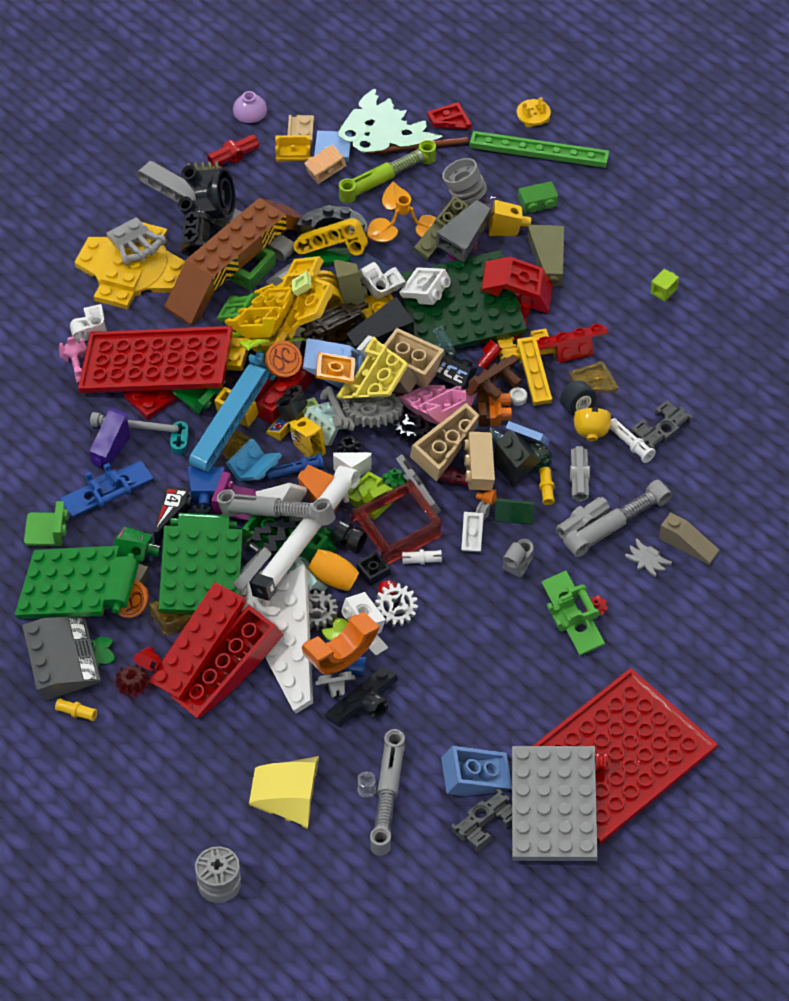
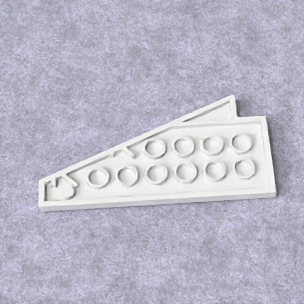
M304 564L290 573H285L275 587L276 593L272 597L269 606H265L263 599L252 596L249 582L241 591L239 590V595L247 600L241 612L249 604L275 624L284 634L265 658L296 714L313 704L312 664L302 652V645L307 640H310L307 568Z

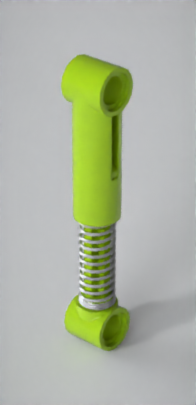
M423 140L420 142L419 148L410 154L400 157V159L390 163L386 162L353 179L341 180L339 183L340 201L352 203L356 200V196L393 179L395 174L403 172V170L405 171L419 163L431 164L435 162V142Z

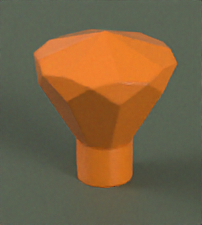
M496 490L483 493L477 492L476 499L484 501L485 504L490 503L492 508L497 499Z

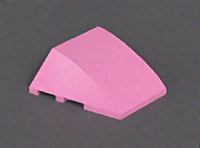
M428 385L426 389L420 386L412 390L410 394L400 396L399 399L402 400L404 406L416 415H421L425 420L439 425L465 403L471 407L477 393L470 396L466 390H462V386L446 389L445 385Z

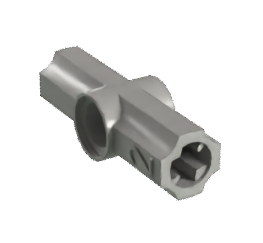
M577 446L571 449L570 483H572V499L577 502H584L589 499L590 466H588L587 449Z
M598 497L584 508L582 506L577 507L567 520L556 527L559 537L564 540L571 531H580L609 512L610 506L607 500L603 497Z

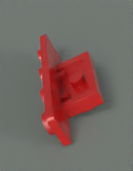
M593 324L589 328H576L572 332H560L552 337L543 336L536 341L539 350L555 347L557 361L561 363L594 355L592 337L608 334V329L603 324Z

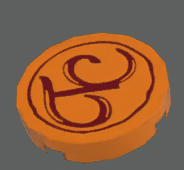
M278 341L267 349L265 364L272 375L278 378H288L299 371L302 364V356L299 349L291 342Z
M137 580L134 581L127 608H121L118 615L133 618L141 615L146 610L147 603H149V594L143 583Z

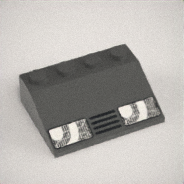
M86 617L42 618L22 625L36 688L44 702L101 682Z

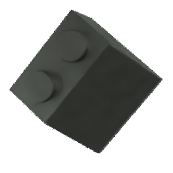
M510 429L496 442L493 455L494 463L515 487L541 460L524 438Z

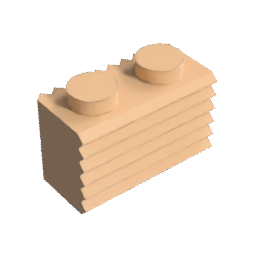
M333 145L324 148L319 154L310 157L304 163L308 174L317 184H320L347 166L344 157Z

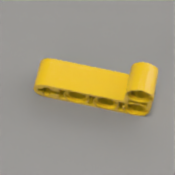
M350 218L302 233L294 242L293 247L298 254H306L345 241L349 252L357 256L363 253L368 245V240L360 221ZM348 226L353 227L355 231L349 230ZM332 231L337 232L339 236L333 235ZM316 236L321 237L322 241L317 240ZM355 242L359 243L361 247H357Z

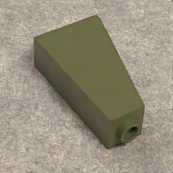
M528 225V241L537 266L545 270L553 286H562L564 226Z

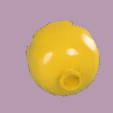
M586 408L575 412V430L581 437L586 438L587 441H597L598 438L608 433L611 426V413L607 410L598 408V412H592V408Z

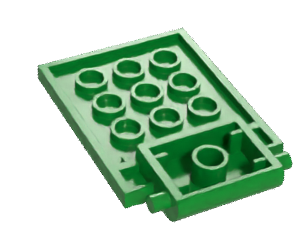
M179 513L178 519L171 518L170 526H164L159 613L193 614L214 582L239 594V590L233 585L240 576L242 529H237V521H229V515Z
M120 546L34 550L15 616L17 619L103 616L104 610L111 608L113 613L118 614L121 608H127L139 562L134 559L135 555L131 553L125 557H119L121 553Z

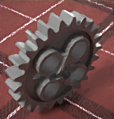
M392 393L389 397L348 398L344 400L342 409L345 417L352 418L356 426L362 424V427L369 425L372 428L373 425L380 427V424L387 426V422L394 423V420H399V416H402L403 402L399 399L400 396H396V393Z

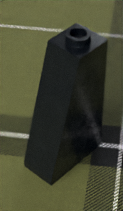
M395 297L348 332L345 344L357 350L368 335L374 336L380 343L385 344L396 328L413 334L414 321L398 298Z

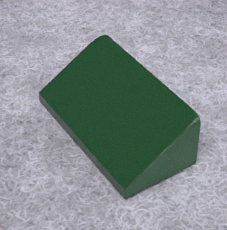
M496 499L495 521L531 525L533 524L535 502Z

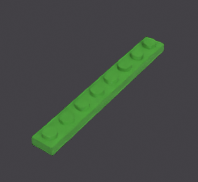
M473 131L470 141V148L603 168H606L609 158L608 150Z

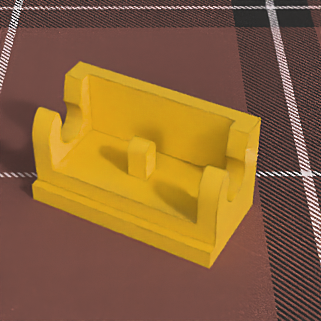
M310 135L275 136L276 161H307L311 157Z

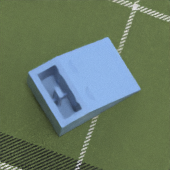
M310 338L306 340L303 369L314 375L318 352L355 358L354 376L363 363V356L360 352L349 345ZM325 380L340 389L344 385L343 382Z

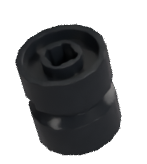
M342 520L335 528L332 543L341 547L346 546L348 550L358 554L366 543L368 531L360 527L353 528L352 524Z

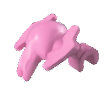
M70 337L67 339L65 346H63V343L59 344V355L65 362L69 361L68 358L71 359L76 383H79L82 369L80 368L78 357L80 356V359L84 358L87 347L83 339H80V343H78L74 337Z

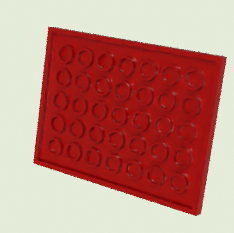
M630 668L533 746H595V753H599V755L606 753V771L602 769L595 771L597 842L601 845L714 752L718 744Z

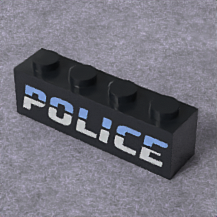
M449 351L444 352L435 376L455 386H462V389H467L470 386L468 382L475 376L478 368L473 366V362L469 360H460L456 358V354Z

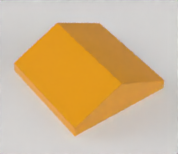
M318 352L316 378L349 384L354 383L355 358Z

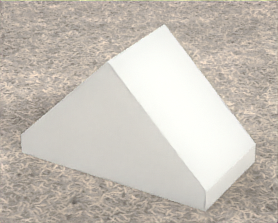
M333 453L334 470L336 471L339 466L359 470L361 477L372 470L371 453Z

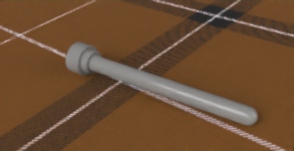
M92 412L90 426L99 428L105 416L101 413ZM128 420L130 428L173 433L179 431L177 425Z

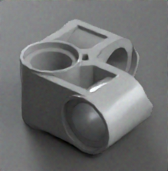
M521 539L517 543H512L502 559V569L521 578L534 557L532 542L528 539Z

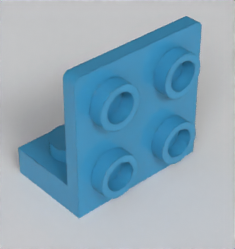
M250 439L225 464L238 481H258L266 476V472L270 468L278 464V460L282 455L281 453L264 454L256 441Z

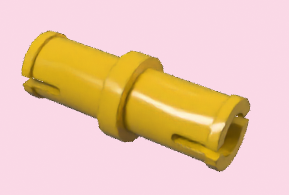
M542 467L539 469L541 482L539 489L542 491V503L548 506L555 503L553 494L555 486L554 482H552L551 469L549 467Z
M59 698L55 705L56 711L70 714L73 718L81 717L94 721L97 717V709L83 706L80 702L73 703Z

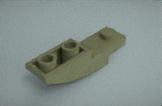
M454 196L415 245L413 251L425 260H428L434 251L436 252L439 248L436 246L437 232L469 207V205Z

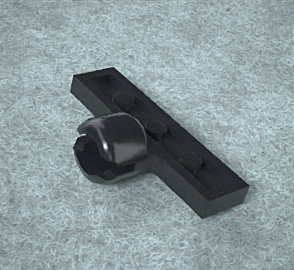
M383 666L325 713L326 719L341 727L358 712H364L372 718L382 717L387 712L389 704L386 701L387 698L382 696L381 693L398 680L397 675Z

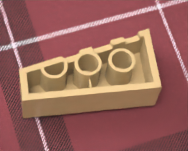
M465 403L414 443L410 458L437 482L462 448L464 439L468 438L469 432H473L476 429L479 414Z

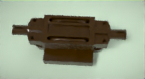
M366 301L358 305L351 302L346 305L342 303L324 312L321 318L307 323V330L301 332L300 335L304 339L310 336V339L344 345L347 342V333L356 327L357 320L362 317L361 311L368 308V303Z

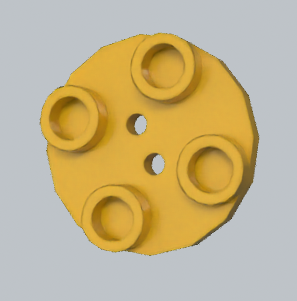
M542 97L538 98V100H526L517 108V117L524 123L525 127L531 128L550 121L551 110L543 102Z

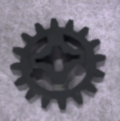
M408 411V414L402 412L399 420H394V423H392L394 436H400V441L406 439L407 443L410 441L416 443L433 429V423L425 420L421 415L412 414L411 411Z

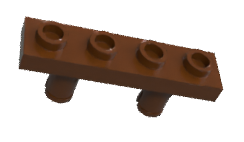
M514 354L508 358L504 357L498 364L494 363L488 371L485 369L478 377L475 375L468 382L470 386L466 392L472 396L478 391L483 390L496 401L503 393L493 384L497 379L504 378L513 388H516L522 379L511 369L518 361V358Z

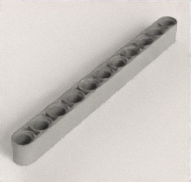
M149 161L137 172V177L141 182L176 202L185 196L196 200L195 192L183 178L152 161ZM235 209L230 218L214 219V224L224 228L242 212ZM281 234L265 247L275 252L276 259L284 262L295 252L294 242Z

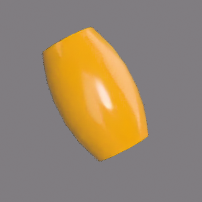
M321 549L317 550L308 565L311 573L321 582L344 591L350 590L359 574L357 569L345 558Z

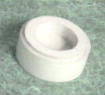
M516 387L510 390L511 404L521 406L526 403L527 392L525 389Z

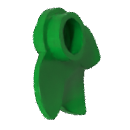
M107 637L91 639L97 666L99 667V664L108 665L115 661L114 654L108 649L112 645L113 640Z

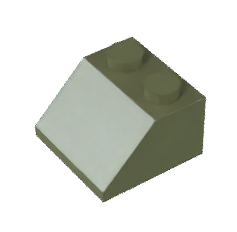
M333 260L344 305L350 302L358 305L366 301L365 296H368L366 285L362 286L361 281L364 280L362 270H358L355 263Z

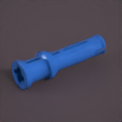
M317 453L316 456L308 458L304 456L299 461L270 468L266 472L268 480L305 470L307 465L317 469H324L322 455Z

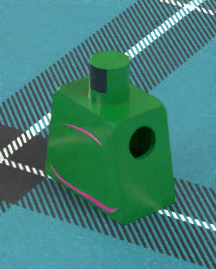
M126 526L122 528L114 542V546H120L121 548L119 557H125L131 553L135 555L134 559L141 562L148 555L158 557L161 550L160 545L151 543V534Z

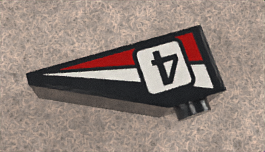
M166 486L153 531L155 543H159L163 539L164 526H170L171 518L178 519L179 513H187L188 508H191L192 497L189 495V489Z

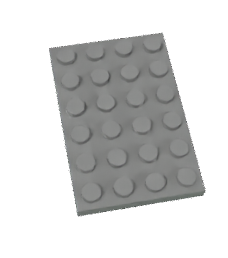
M512 746V861H597L595 746Z

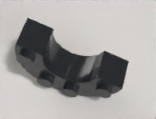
M325 205L304 214L297 223V238L302 233L355 218L360 221L368 240L367 223L362 215L350 207ZM348 226L349 230L355 231L353 227ZM355 242L357 247H361L359 243Z

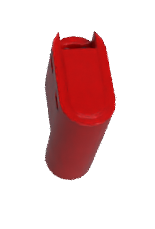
M490 340L483 348L482 352L485 354L477 364L484 370H487L503 349Z
M150 646L136 653L133 658L136 664L148 670H154L162 662L161 658L155 654L154 648Z

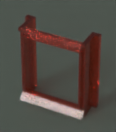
M411 479L358 508H352V514L349 515L352 522L357 520L360 522L380 550L381 557L387 565L401 558L402 552H412L442 536L441 520ZM411 493L431 521V524L388 545L368 517V514Z

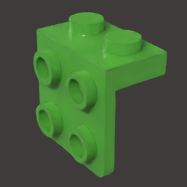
M56 501L55 513H28L24 537L26 546H63L64 536L67 535V525H65V522L69 518V511L65 509L64 501Z

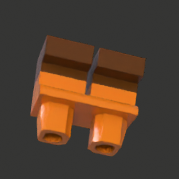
M483 390L477 392L479 427L501 426V421L511 420V408H501V406L511 405L510 393H502L494 401Z

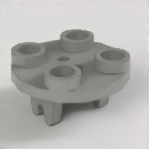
M351 671L339 673L338 677L332 678L331 674L318 677V681H315L316 686L327 685L332 698L337 695L336 691L341 697L345 693V682L355 680V675H352Z

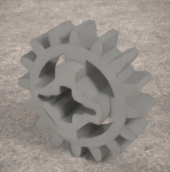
M314 590V594L308 591L310 630L312 627H315L316 631H319L320 626L326 629V624L332 625L333 619L337 618L338 606L336 605V599H332L331 594L325 596V591H322L321 594H318L317 590Z

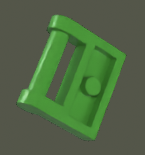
M251 293L249 296L240 297L236 295L230 296L217 319L220 323H224L227 318H235L239 315L238 310L251 306V301L259 296V294Z

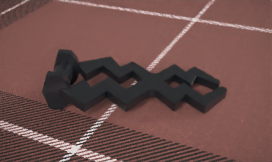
M280 515L277 517V522H264V528L255 527L252 538L246 540L245 547L255 554L264 547L271 553L277 552L276 542H286L284 531L286 529H296L295 523H300L303 517ZM283 518H289V522H283ZM270 528L278 529V535H271ZM260 535H268L269 543H264V547L260 548L254 543L261 542Z

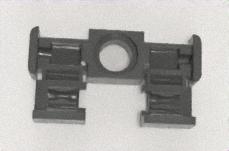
M667 400L656 408L655 415L657 416L661 413L665 419L654 426V430L652 426H647V422L642 419L631 428L630 432L638 435L649 448L654 449L655 445L660 441L666 442L678 433L679 426L684 422L690 423L691 414H686L683 407H679L677 412V408ZM667 426L671 429V432L666 433L661 428Z
M496 789V795L485 803L481 801L467 812V817L456 826L452 824L453 833L462 841L467 839L475 846V851L478 853L491 842V835L481 830L482 827L495 818V814L497 818L500 816L503 819L502 822L506 829L512 826V805L510 804L509 797L507 795L503 796V792L500 789ZM478 812H485L487 814L483 818L475 816Z

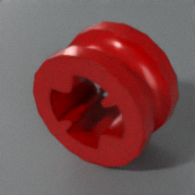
M595 753V771L599 769L606 771V753L602 755Z

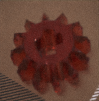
M128 663L127 668L121 667L120 672H116L115 685L120 694L125 693L127 698L131 694L136 698L137 693L144 694V689H148L149 675L144 667L139 668L138 664L131 667Z

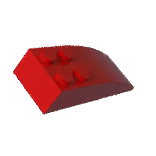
M248 604L232 623L183 700L181 701L172 695L170 697L199 719L229 695L259 665L284 634L275 624Z

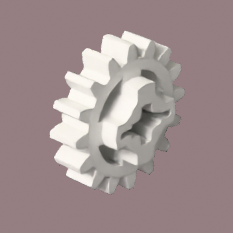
M400 583L397 584L396 588L390 584V589L383 587V594H377V598L380 600H375V605L379 606L377 609L386 619V625L391 621L393 627H395L396 622L403 626L404 620L409 623L411 621L410 616L415 617L416 613L413 610L418 608V605L414 604L417 602V597L412 598L413 590L407 592L408 586L402 589L400 588ZM393 592L398 593L397 595H390V593ZM404 598L408 600L409 606L405 603ZM400 599L399 606L392 611L393 605ZM383 603L387 607L388 613L385 611Z

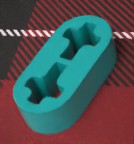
M178 421L173 425H177L182 431L181 434L171 432L170 445L171 451L175 455H182L188 449L189 431L188 425L185 422Z

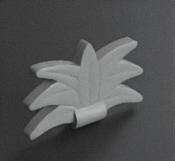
M636 539L638 549L630 545L632 555L625 554V558L638 563L637 570L645 567L653 577H656L655 571L665 572V568L661 565H672L671 561L660 556L659 551L651 546H644L638 539Z

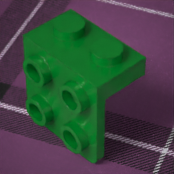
M223 388L172 390V393L199 415L204 409L207 410L213 404L212 400L220 394Z

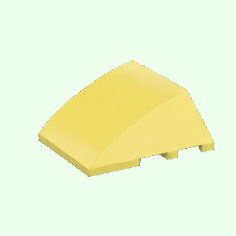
M373 336L364 351L367 357L354 376V383H344L336 397L338 399L389 397L409 365Z
M319 756L256 767L249 805L269 814L282 816L286 821H294L308 829Z

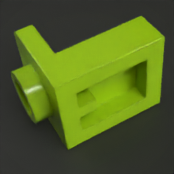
M371 481L359 487L357 491L367 506L381 499L389 489L386 484L378 487L374 481Z

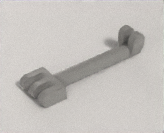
M331 386L326 387L320 394V399L331 402L335 411V416L332 420L335 427L341 426L343 429L353 430L355 425L352 418L345 417Z

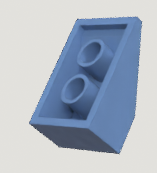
M452 746L441 757L447 794L471 796L496 793V789H500L502 792L512 790L507 754L504 752Z

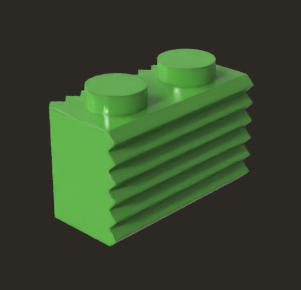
M552 181L518 188V200L525 214L558 206V194Z

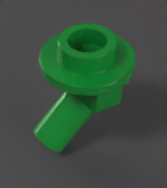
M330 527L319 529L320 533L328 537V550L334 552L336 546L331 541L334 530H330Z

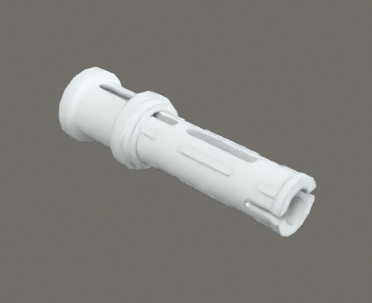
M616 418L611 419L610 429L630 446L631 452L640 456L643 463L651 461L656 451L653 448H649L642 438L634 436Z

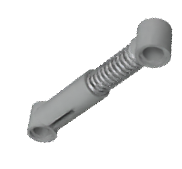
M655 480L647 487L645 494L632 500V502L624 505L621 509L616 508L580 531H571L564 538L563 544L575 557H581L592 545L625 526L626 521L642 513L645 509L653 505L663 506L668 503L673 493L660 480Z
M230 489L221 491L216 498L222 514L229 515V517L236 514L279 517L280 515L305 517L317 520V523L322 526L331 524L336 517L331 502L327 498L317 499L310 504L297 501H282L280 498L235 494Z
M397 729L388 731L384 737L385 742L377 795L379 796L375 827L370 834L371 851L378 856L388 854L391 849L390 826L394 800L398 796L403 754L405 751V736L403 732ZM391 757H394L393 767L391 768Z

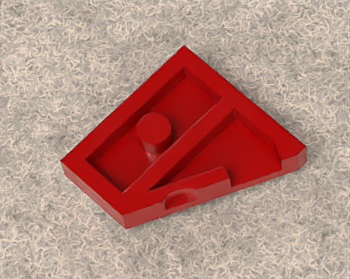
M459 102L427 111V117L433 128L471 129L472 124Z

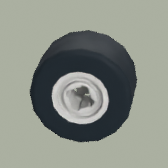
M582 380L574 381L567 385L560 396L561 405L572 416L578 410L593 409L597 400L595 391Z

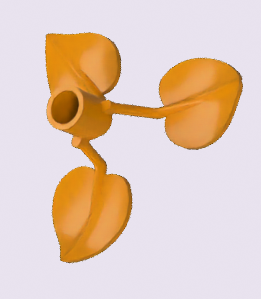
M392 182L383 194L382 204L387 210H395L393 220L390 223L385 218L374 219L368 226V238L380 243L393 240L398 234V229L393 226L398 214L406 215L409 212L415 224H417L416 233L422 238L434 223L436 217L423 215L418 221L413 207H410L411 196L395 182Z

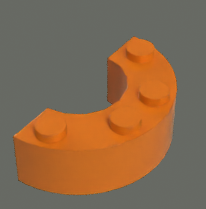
M365 612L354 615L349 619L344 630L330 642L325 643L319 636L312 640H307L302 645L303 655L322 674H335L349 667L365 653L374 641L380 626Z

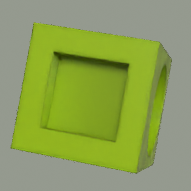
M663 269L652 280L650 293L666 301L678 289L679 277Z

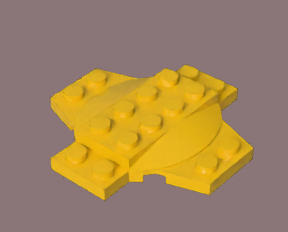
M142 223L147 226L149 231L157 235L161 234L165 237L168 235V229ZM88 237L75 260V267L91 277L96 276L99 287L94 295V301L128 310L134 297L140 296L144 290H151L152 293H171L185 261L170 253L164 245H161L153 256L149 255L143 261L138 260L123 265L120 251L107 237ZM145 238L149 244L153 245V241ZM139 242L134 244L139 250H145ZM128 247L124 249L126 255L133 254Z
M319 256L294 259L287 274L282 277V283L277 286L272 283L254 291V293L260 295L268 288L292 287V280L306 271L311 275L312 288L299 296L294 294L290 310L276 333L271 338H255L270 340L268 343L261 344L262 351H267L275 342L292 339L299 326L321 318L335 287L317 276L323 263ZM258 345L251 348L255 352L259 351Z

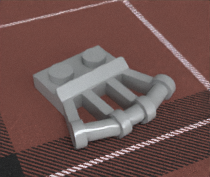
M137 217L107 232V238L120 251L123 265H127L128 262L143 261L146 259L145 257L156 254L160 246L167 243L165 236L149 231L147 226L143 225ZM145 238L153 241V245L149 244ZM139 242L145 250H139L134 244ZM128 247L133 254L126 255L124 249Z

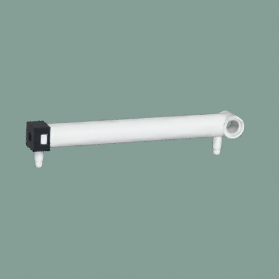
M339 466L335 471L333 481L319 499H329L333 510L342 499L344 503H348V491L350 488H356L359 484V470ZM304 517L262 573H256L250 580L252 596L263 599L265 606L271 604L270 601L276 593V585L322 525H319L317 520Z

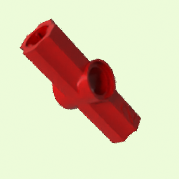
M254 134L237 142L229 140L224 143L221 149L207 154V160L211 162L212 166H214L215 161L218 162L219 166L229 161L236 163L245 154L258 149L259 143Z

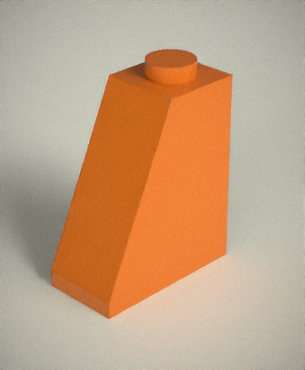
M307 465L305 470H302L298 475L299 486L307 488L305 496L311 503L319 499L334 479L333 475L311 465ZM343 499L340 501V503H339V504L337 505V507L334 509V513L336 512V510L338 509V507H339V506L341 505V503L343 502Z

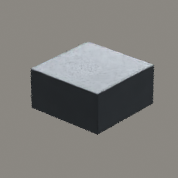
M378 552L356 563L357 571L369 586L390 575V567Z

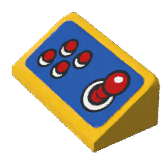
M302 412L297 416L295 420H299L302 418ZM279 416L268 428L266 434L282 441L291 431L288 428L289 422H284L281 416Z

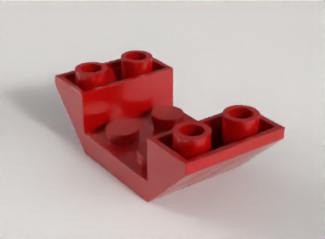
M505 257L485 262L481 291L499 296L504 288L532 298L531 308L548 314L553 284L542 267L513 257Z

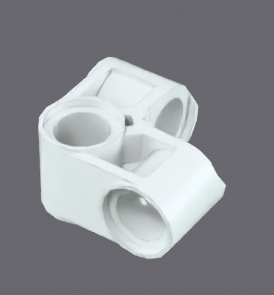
M375 262L360 269L364 280L361 282L366 285L371 295L376 299H381L393 291L399 290L406 284L405 279L396 267L388 270L385 274L381 272ZM376 286H381L384 290H379Z
M101 304L85 307V317L76 318L71 321L70 329L72 337L75 338L76 342H80V339L84 341L89 340L90 332L107 331Z

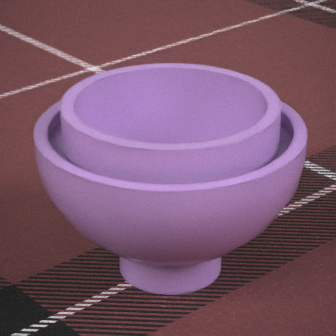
M252 91L243 93L233 105L235 118L245 123L258 122L267 113L265 101Z

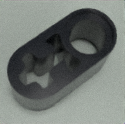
M300 385L289 387L276 402L284 422L296 419L308 404Z

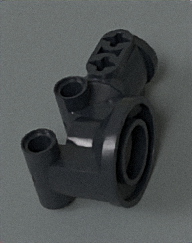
M187 165L181 171V176L195 192L196 200H192L190 197L185 196L178 201V208L184 214L183 242L181 243L180 250L187 256H191L212 238L211 228L214 226V219L230 218L234 213L236 204L235 186L233 178L226 168L198 171L193 165Z

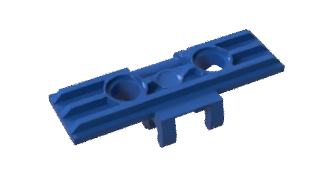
M142 461L136 462L117 472L111 471V466L107 463L103 465L105 474L93 479L91 472L85 473L88 485L61 497L60 501H64L65 508L68 509L70 516L74 518L95 507H104L105 503L122 495H129L132 493V490L153 481L154 478ZM87 495H94L90 500L85 499Z

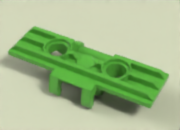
M567 571L542 581L541 583L552 604H547V608L554 618L559 631H567L578 654L581 656L604 646L605 642L593 622V619L597 618L600 612L598 609H595L586 592V586L579 585L575 587ZM578 598H581L587 612L582 613L578 610L575 604ZM585 625L587 628L583 632H578L576 627Z

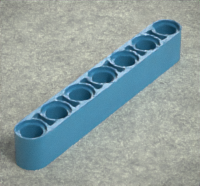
M251 363L247 366L192 451L189 465L206 472L211 469L266 383L269 375L267 369Z

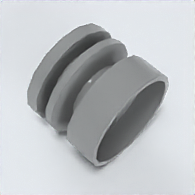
M463 158L456 160L447 166L443 172L442 178L452 198L456 196L466 204H472L482 198L487 191L486 182L481 175L477 163L473 159Z
M211 847L204 850L198 856L195 863L198 891L203 898L214 903H224L233 899L241 888L239 859L234 852L225 847Z

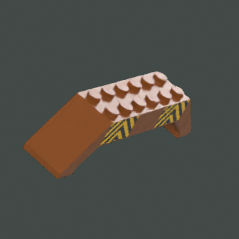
M258 198L186 259L164 306L165 310L192 327L204 316L203 313L214 291L286 229L297 232V223L303 215L285 204Z

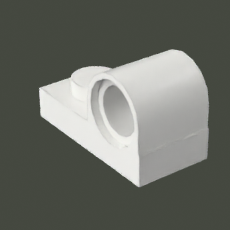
M464 512L461 551L481 552L483 513Z

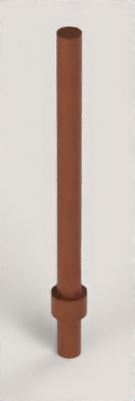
M468 137L433 141L436 147L469 144ZM419 144L404 147L390 145L385 150L366 152V155H387L390 152L416 150L419 148Z

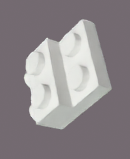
M416 268L399 293L402 298H416L419 304L433 305L437 300L441 299L442 292L450 286L451 279L445 269Z

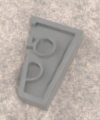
M403 455L397 457L396 460L406 473L404 477L409 484L413 483L415 487L412 489L418 498H423L421 503L427 511L431 510L434 515L441 512L409 462Z

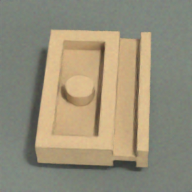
M289 115L288 135H310V144L312 145L314 116L297 115V117H292V115Z

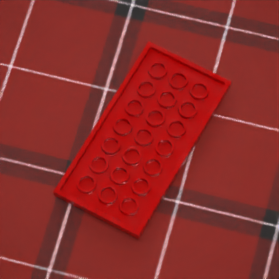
M232 326L90 332L78 390L80 393L223 388L233 328Z

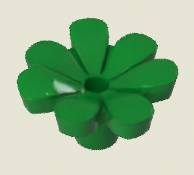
M394 468L389 470L388 474L385 473L382 477L385 480L384 484L387 486L391 485V488L397 490V486L404 487L405 482H407L401 469Z

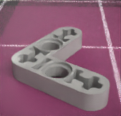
M266 547L259 551L240 570V576L233 585L241 591L272 553Z

